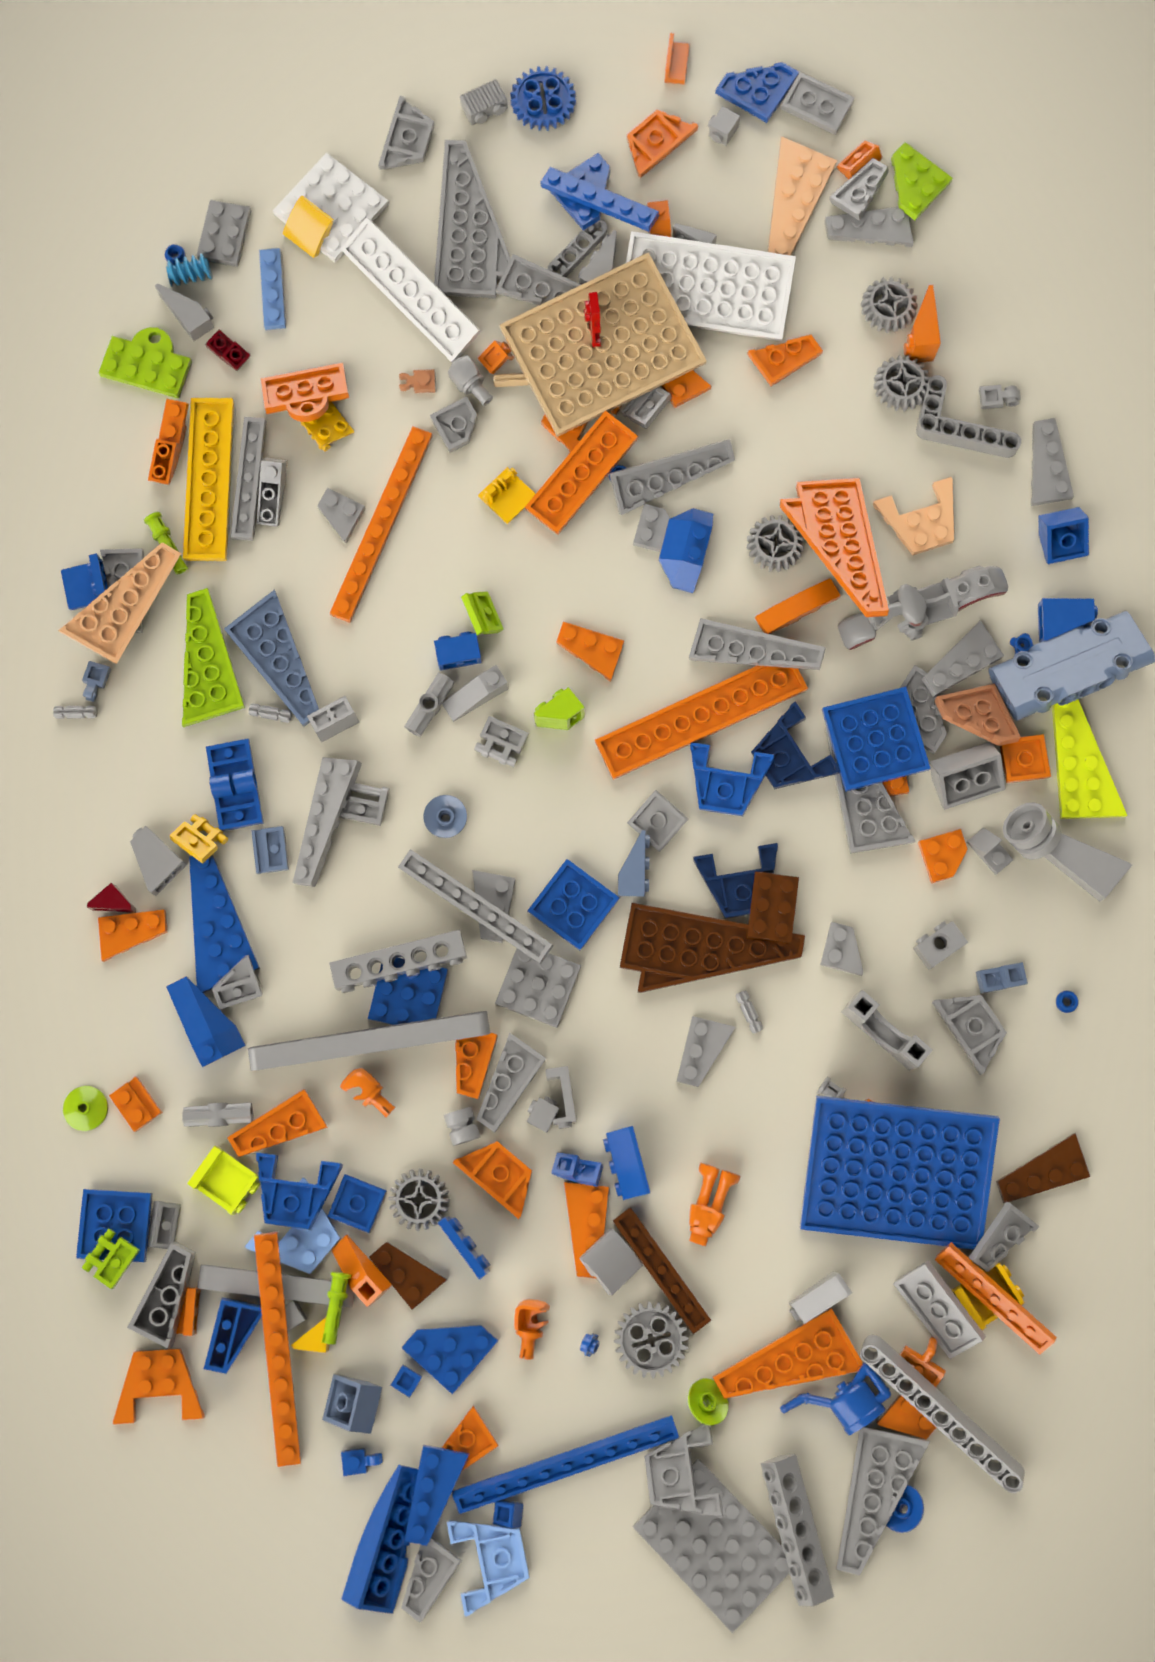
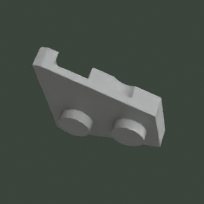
M329 488L326 489L317 505L343 542L347 543L365 510V506Z
M249 955L242 958L213 986L212 990L219 1010L262 996V991Z

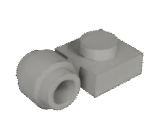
M1001 385L980 386L979 388L981 409L1002 408L1003 401L1006 403V406L1013 407L1018 405L1021 399L1020 390L1016 386H1008L1004 391H1002Z

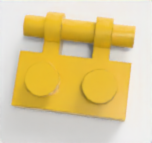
M194 814L190 819L194 824L191 826L184 821L170 834V840L203 864L218 850L217 844L214 842L218 841L224 845L227 843L228 837L218 827L214 828L211 826L206 818ZM200 831H205L208 835L204 836Z

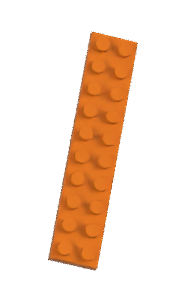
M755 666L595 739V744L614 780L684 748L692 742H697L807 691L808 687L798 668Z

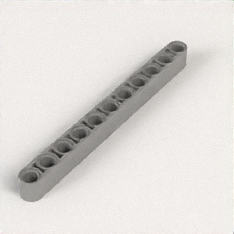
M487 1011L259 1045L247 1049L251 1071L483 1036L490 1034Z

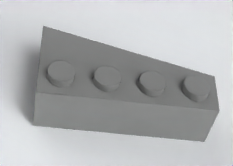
M177 1242L170 1244L127 1328L167 1349L173 1346L196 1255L195 1251Z

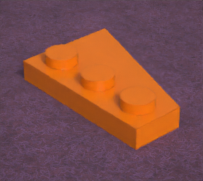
M563 622L557 638V644L576 658L581 659L590 668L598 671L611 682L624 640Z
M490 1033L488 1035L456 1040V1091L458 1094L479 1100L498 1038L497 1034Z
M473 1405L441 1448L469 1453L463 1466V1471L498 1447V1443Z

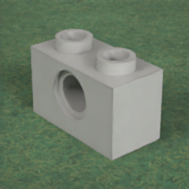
M945 921L934 928L936 933L930 937L926 933L916 940L918 945L913 949L928 970L968 943L953 921L948 924ZM936 938L944 942L943 949H938L935 946L934 940Z

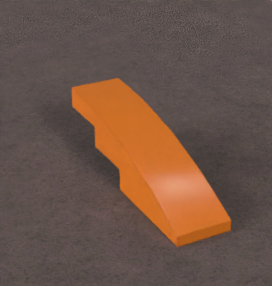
M831 578L774 605L758 614L755 619L762 631L770 634L798 622L802 617L818 611L826 604L838 600L841 595Z

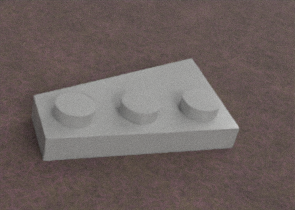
M472 870L475 893L506 914H509L516 879ZM479 923L481 939L503 943V938Z
M1006 1202L968 1258L988 1272L1008 1255V1250L1015 1244H1021L1025 1240L1024 1236L1030 1231H1036L1039 1226L1014 1205Z

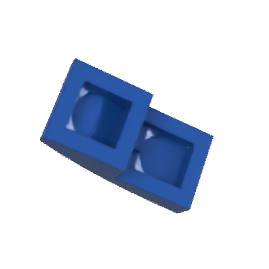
M557 1152L551 1173L569 1181L598 1187L603 1165L601 1162L581 1160L578 1155Z

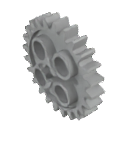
M648 1301L647 1308H644L639 1303L638 1311L631 1307L632 1315L629 1316L624 1313L623 1316L626 1321H618L622 1330H615V1333L620 1335V1338L615 1339L614 1343L621 1344V1347L616 1349V1353L623 1352L619 1360L628 1361L626 1369L633 1365V1374L642 1370L643 1378H645L647 1372H650L652 1379L655 1377V1372H659L661 1377H664V1369L672 1373L670 1365L674 1364L679 1367L680 1365L676 1359L678 1357L684 1359L685 1356L680 1351L688 1349L686 1345L682 1344V1341L689 1339L687 1336L682 1335L687 1328L679 1327V1324L683 1321L682 1318L675 1320L677 1312L673 1311L669 1314L668 1305L661 1310L660 1302L656 1304L655 1308H652L650 1301ZM660 1318L664 1320L665 1327L663 1330L655 1331L652 1328V1323L655 1319ZM632 1327H642L643 1335L640 1338H633L630 1334ZM666 1332L671 1333L668 1337L656 1339L653 1346L650 1343H644L637 1347H632V1344L635 1342L647 1340L648 1334L652 1333V1336L656 1337ZM664 1341L672 1344V1349L667 1354L659 1350L660 1344ZM642 1348L650 1351V1357L646 1361H642L637 1357L638 1351Z

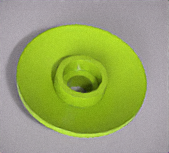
M81 1086L72 1090L63 1104V1115L66 1122L74 1129L80 1131H89L97 1128L103 1123L108 1113V1102L105 1095L99 1089L91 1086ZM82 1104H86L87 1110L85 1112L80 1111V1106Z
M708 1378L699 1379L689 1389V1408L699 1422L712 1426L721 1423L725 1419L729 1407L728 1398L724 1399L714 1380Z

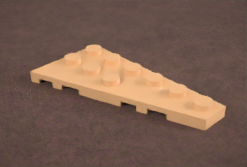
M782 136L768 252L791 256L836 166L837 160Z
M162 542L58 631L117 664L181 553Z

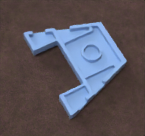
M305 1178L299 1181L301 1183H308ZM323 1208L311 1230L291 1227L279 1242L281 1263L311 1274L341 1239ZM260 1230L256 1232V1234H263ZM253 1236L245 1247L255 1252Z
M447 1521L451 1544L475 1539L484 1588L461 1593L465 1616H469L480 1607L487 1605L493 1599L508 1592L529 1578L520 1528L512 1529L487 1524Z

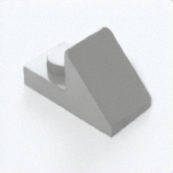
M982 828L967 843L996 875L1011 863L1013 859L999 844L1002 840L990 831Z

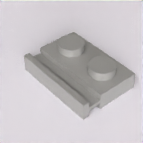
M658 387L631 400L621 412L624 417L630 418L634 423L647 429L672 397L669 392Z

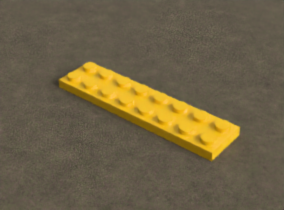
M191 398L183 541L184 561H227L234 417L233 398Z

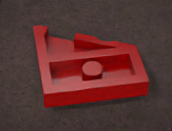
M590 292L588 294V301H585L584 319L585 322H589L592 348L601 347L597 292Z

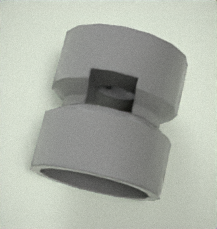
M472 1107L444 1115L447 1128L452 1130L449 1135L453 1146L480 1138L478 1127L473 1124L475 1117Z

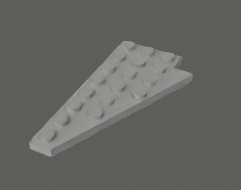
M445 140L434 284L446 296L496 298L497 279L502 278L511 258L466 141Z

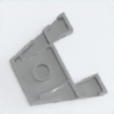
M701 1424L695 1430L688 1431L677 1440L669 1442L644 1456L651 1505L723 1517L721 1495L719 1493L696 1497L690 1449L713 1445L710 1425Z

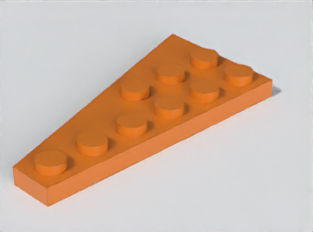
M829 1308L807 1323L800 1325L713 1376V1379L725 1399L858 1372L863 1362L832 1308Z

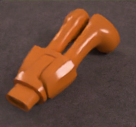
M704 1163L699 1165V1172L703 1176L701 1191L696 1204H691L689 1212V1225L691 1226L689 1230L692 1231L689 1241L702 1246L707 1245L709 1237L712 1238V1234L721 1225L725 1217L721 1212L730 1187L738 1184L741 1178L740 1175L721 1170L712 1206H707L720 1169Z

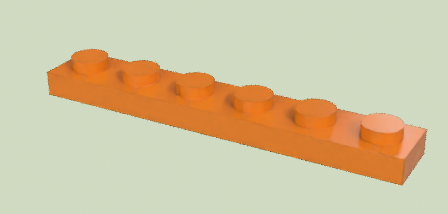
M952 1242L936 1256L935 1261L1039 1355L1056 1341L1057 1337Z

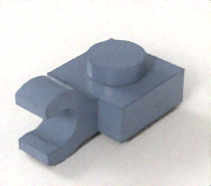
M92 661L88 662L82 678L83 683L87 684L83 693V697H86V700L95 702L98 687L105 688L111 671L109 666Z

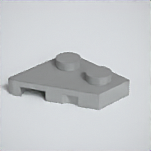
M834 922L830 923L820 965L859 976L863 975L853 927Z

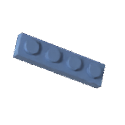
M280 248L259 250L265 330L286 328L281 251Z

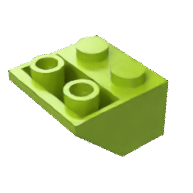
M569 687L565 690L559 689L553 694V699L547 703L544 701L539 704L534 712V721L537 727L569 730L585 718V707Z

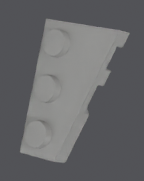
M872 158L830 196V202L860 221L888 175V167Z
M692 1016L676 1082L699 1087L735 1027Z
M432 1537L427 1546L420 1545L401 1608L418 1622H422L462 1560Z

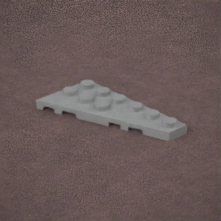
M869 1427L860 1429L837 1570L856 1575L861 1574L930 1441Z

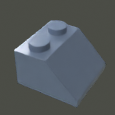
M333 1374L322 1420L349 1432L371 1434L382 1387L367 1381Z

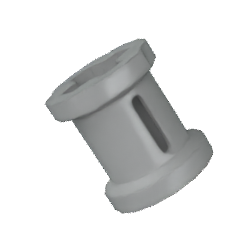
M827 1076L816 1093L819 1095L823 1094L825 1097L842 1098L846 1089L838 1087Z

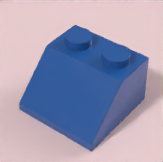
M1080 507L1038 516L1039 538L1047 564L1089 556V517Z

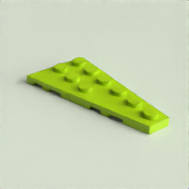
M208 588L187 594L186 652L184 655L183 679L184 699L182 705L183 728L245 708Z

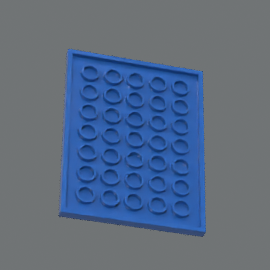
M816 1096L800 1230L947 1246L952 1242L957 1248L974 1250L984 1235L1000 1118L993 1115Z

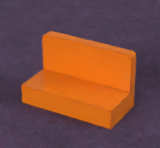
M670 33L665 83L685 85L689 43L674 42V33Z
M187 1287L176 1334H183L184 1336L197 1334L200 1300L199 1288Z

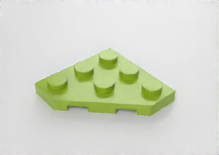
M906 142L892 155L891 163L894 167V182L896 191H898L899 209H902L905 214L916 220L947 188L953 178Z

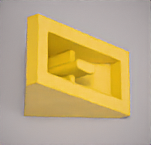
M326 1317L291 1345L292 1348L322 1353L328 1352L330 1344L321 1342Z

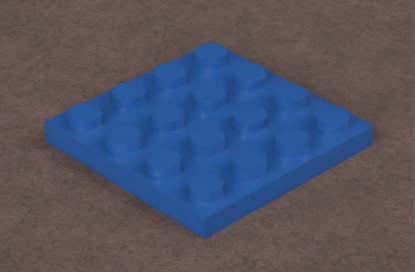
M906 687L822 708L845 792L931 769Z

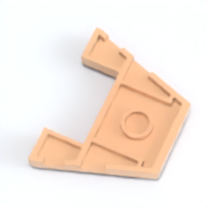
M952 477L933 482L932 487L938 500V504L899 515L892 496L873 502V507L882 514L885 522L888 525L890 524L897 533V537L912 555L953 543Z

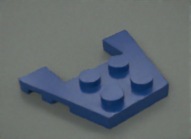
M690 743L699 809L743 817L775 756L755 752L751 774L707 767L710 745Z
M256 1152L265 1224L311 1230L342 1170L343 1164L321 1161L317 1184L274 1179L278 1156Z

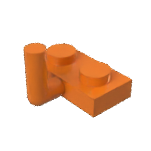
M930 1337L927 1349L923 1355L905 1345L899 1355L932 1385L937 1387L946 1370L931 1361L936 1353L938 1341L934 1337Z

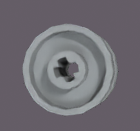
M1032 802L1018 806L1004 821V837L1024 858L1033 860L1047 856L1056 848L1060 841V825L1041 804Z

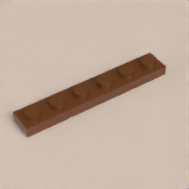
M628 1208L612 1220L693 1334L712 1321L632 1208Z

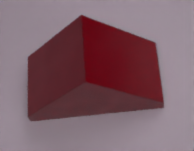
M113 883L106 886L87 903V908L92 911L136 913L134 905Z

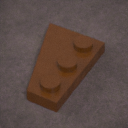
M385 1242L369 1256L411 1310L448 1280L389 1242Z

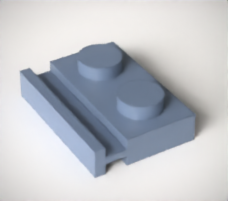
M284 827L251 830L256 873L289 870Z

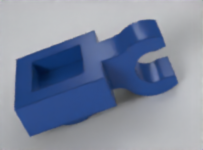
M365 1448L341 1452L343 1476L364 1474L368 1472L367 1466L381 1465L383 1463L382 1453L366 1455Z

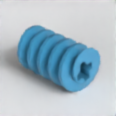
M200 253L199 260L192 255L191 262L184 257L182 264L178 258L175 259V265H172L170 260H167L166 270L171 287L173 286V281L177 286H180L181 279L185 284H189V278L196 283L197 276H199L201 281H205L206 274L209 279H212L209 261L205 259L202 253Z

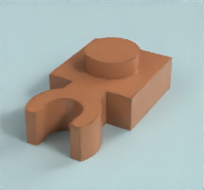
M414 370V376H410L407 373L399 374L400 380L407 381L406 384H399L401 391H408L410 388H414L415 393H435V370Z

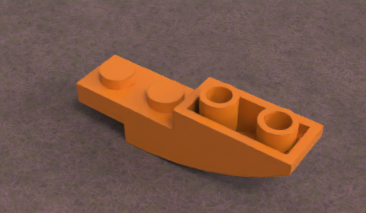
M166 399L159 439L155 441L148 481L170 485L187 429L185 422L189 404L186 402Z

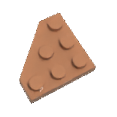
M995 684L937 696L934 701L942 719L998 746L1018 742L1021 738Z

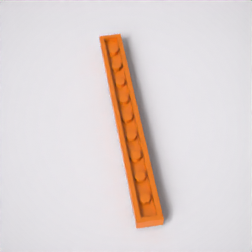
M412 426L331 608V616L349 623L351 622L429 446L432 433Z
M278 1232L254 1234L277 1467L301 1464Z

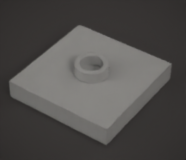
M655 790L627 823L639 834L642 830H645V835H650V844L660 852L688 821V818Z

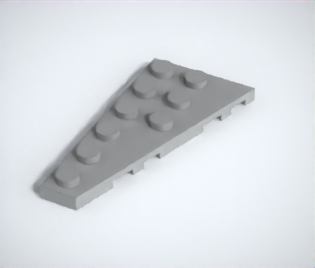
M825 727L829 751L836 762L827 727ZM840 773L834 775L850 854L916 842L906 828L904 820L898 814L892 799L882 783L845 792Z

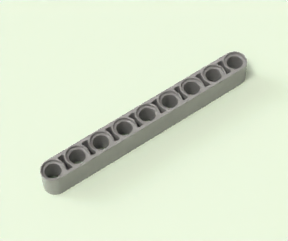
M877 1335L866 1337L860 1355L867 1365L1005 1490L1016 1493L1023 1488L1025 1471L1018 1461L882 1338ZM871 1347V1348L876 1349L877 1351H876V1352H873V1351L869 1350L868 1348ZM886 1363L892 1364L894 1367H888ZM904 1379L910 1380L912 1383H906ZM921 1395H925L929 1397V1399H924L921 1397ZM939 1411L945 1412L947 1415H942ZM957 1427L963 1428L964 1431H960V1430H958V1429H956V1428H957ZM974 1444H980L982 1447L975 1446Z

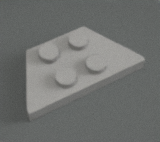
M399 96L378 164L380 170L421 163L425 159L434 129V121L428 116L423 115L417 107H412L403 96Z
M982 995L934 1000L932 1004L980 1075L983 1074L1007 1032Z

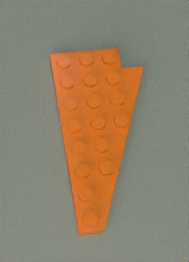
M860 478L797 482L798 498L780 499V508L864 616H888L889 608Z

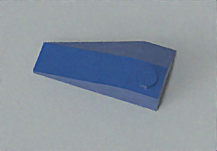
M187 976L166 986L202 1067L246 1046L237 1026Z

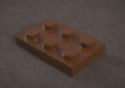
M755 871L747 938L791 944L799 877Z

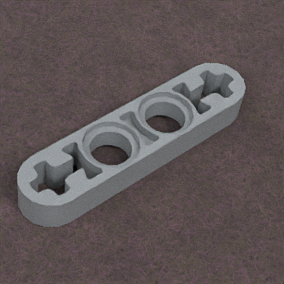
M600 219L584 231L582 230L548 265L547 269L553 272V269L557 271L560 268L559 275L566 278L607 235L606 222ZM594 227L597 229L601 227V232L598 230L594 233ZM583 239L588 240L590 245L582 248L578 245L579 241ZM567 254H574L576 259L573 262H568L564 257Z

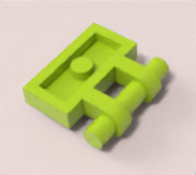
M108 1228L106 1233L97 1240L98 1244L92 1253H88L85 1258L86 1261L81 1268L90 1272L93 1266L97 1267L98 1270L93 1277L108 1288L114 1289L140 1250L122 1237L114 1244L111 1240L116 1233ZM105 1248H107L110 1252L104 1259V1261H102L99 1257L101 1256Z

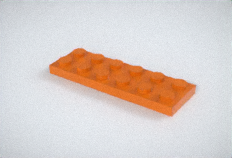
M605 410L525 506V510L558 535L638 440V436Z

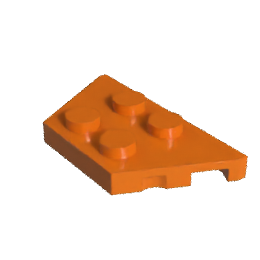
M656 110L628 133L627 141L638 176L642 178L698 130V124L694 122L689 124L681 121L680 117L670 116L663 111Z
M498 1141L452 1162L516 1218L520 1219L532 1170Z

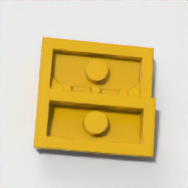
M302 195L297 200L288 217L283 235L314 258L319 255L323 239L329 236L334 219Z

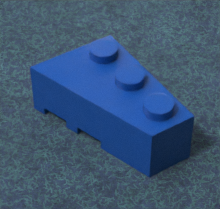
M225 1297L221 1298L204 1365L205 1370L227 1374L262 1317L261 1305Z

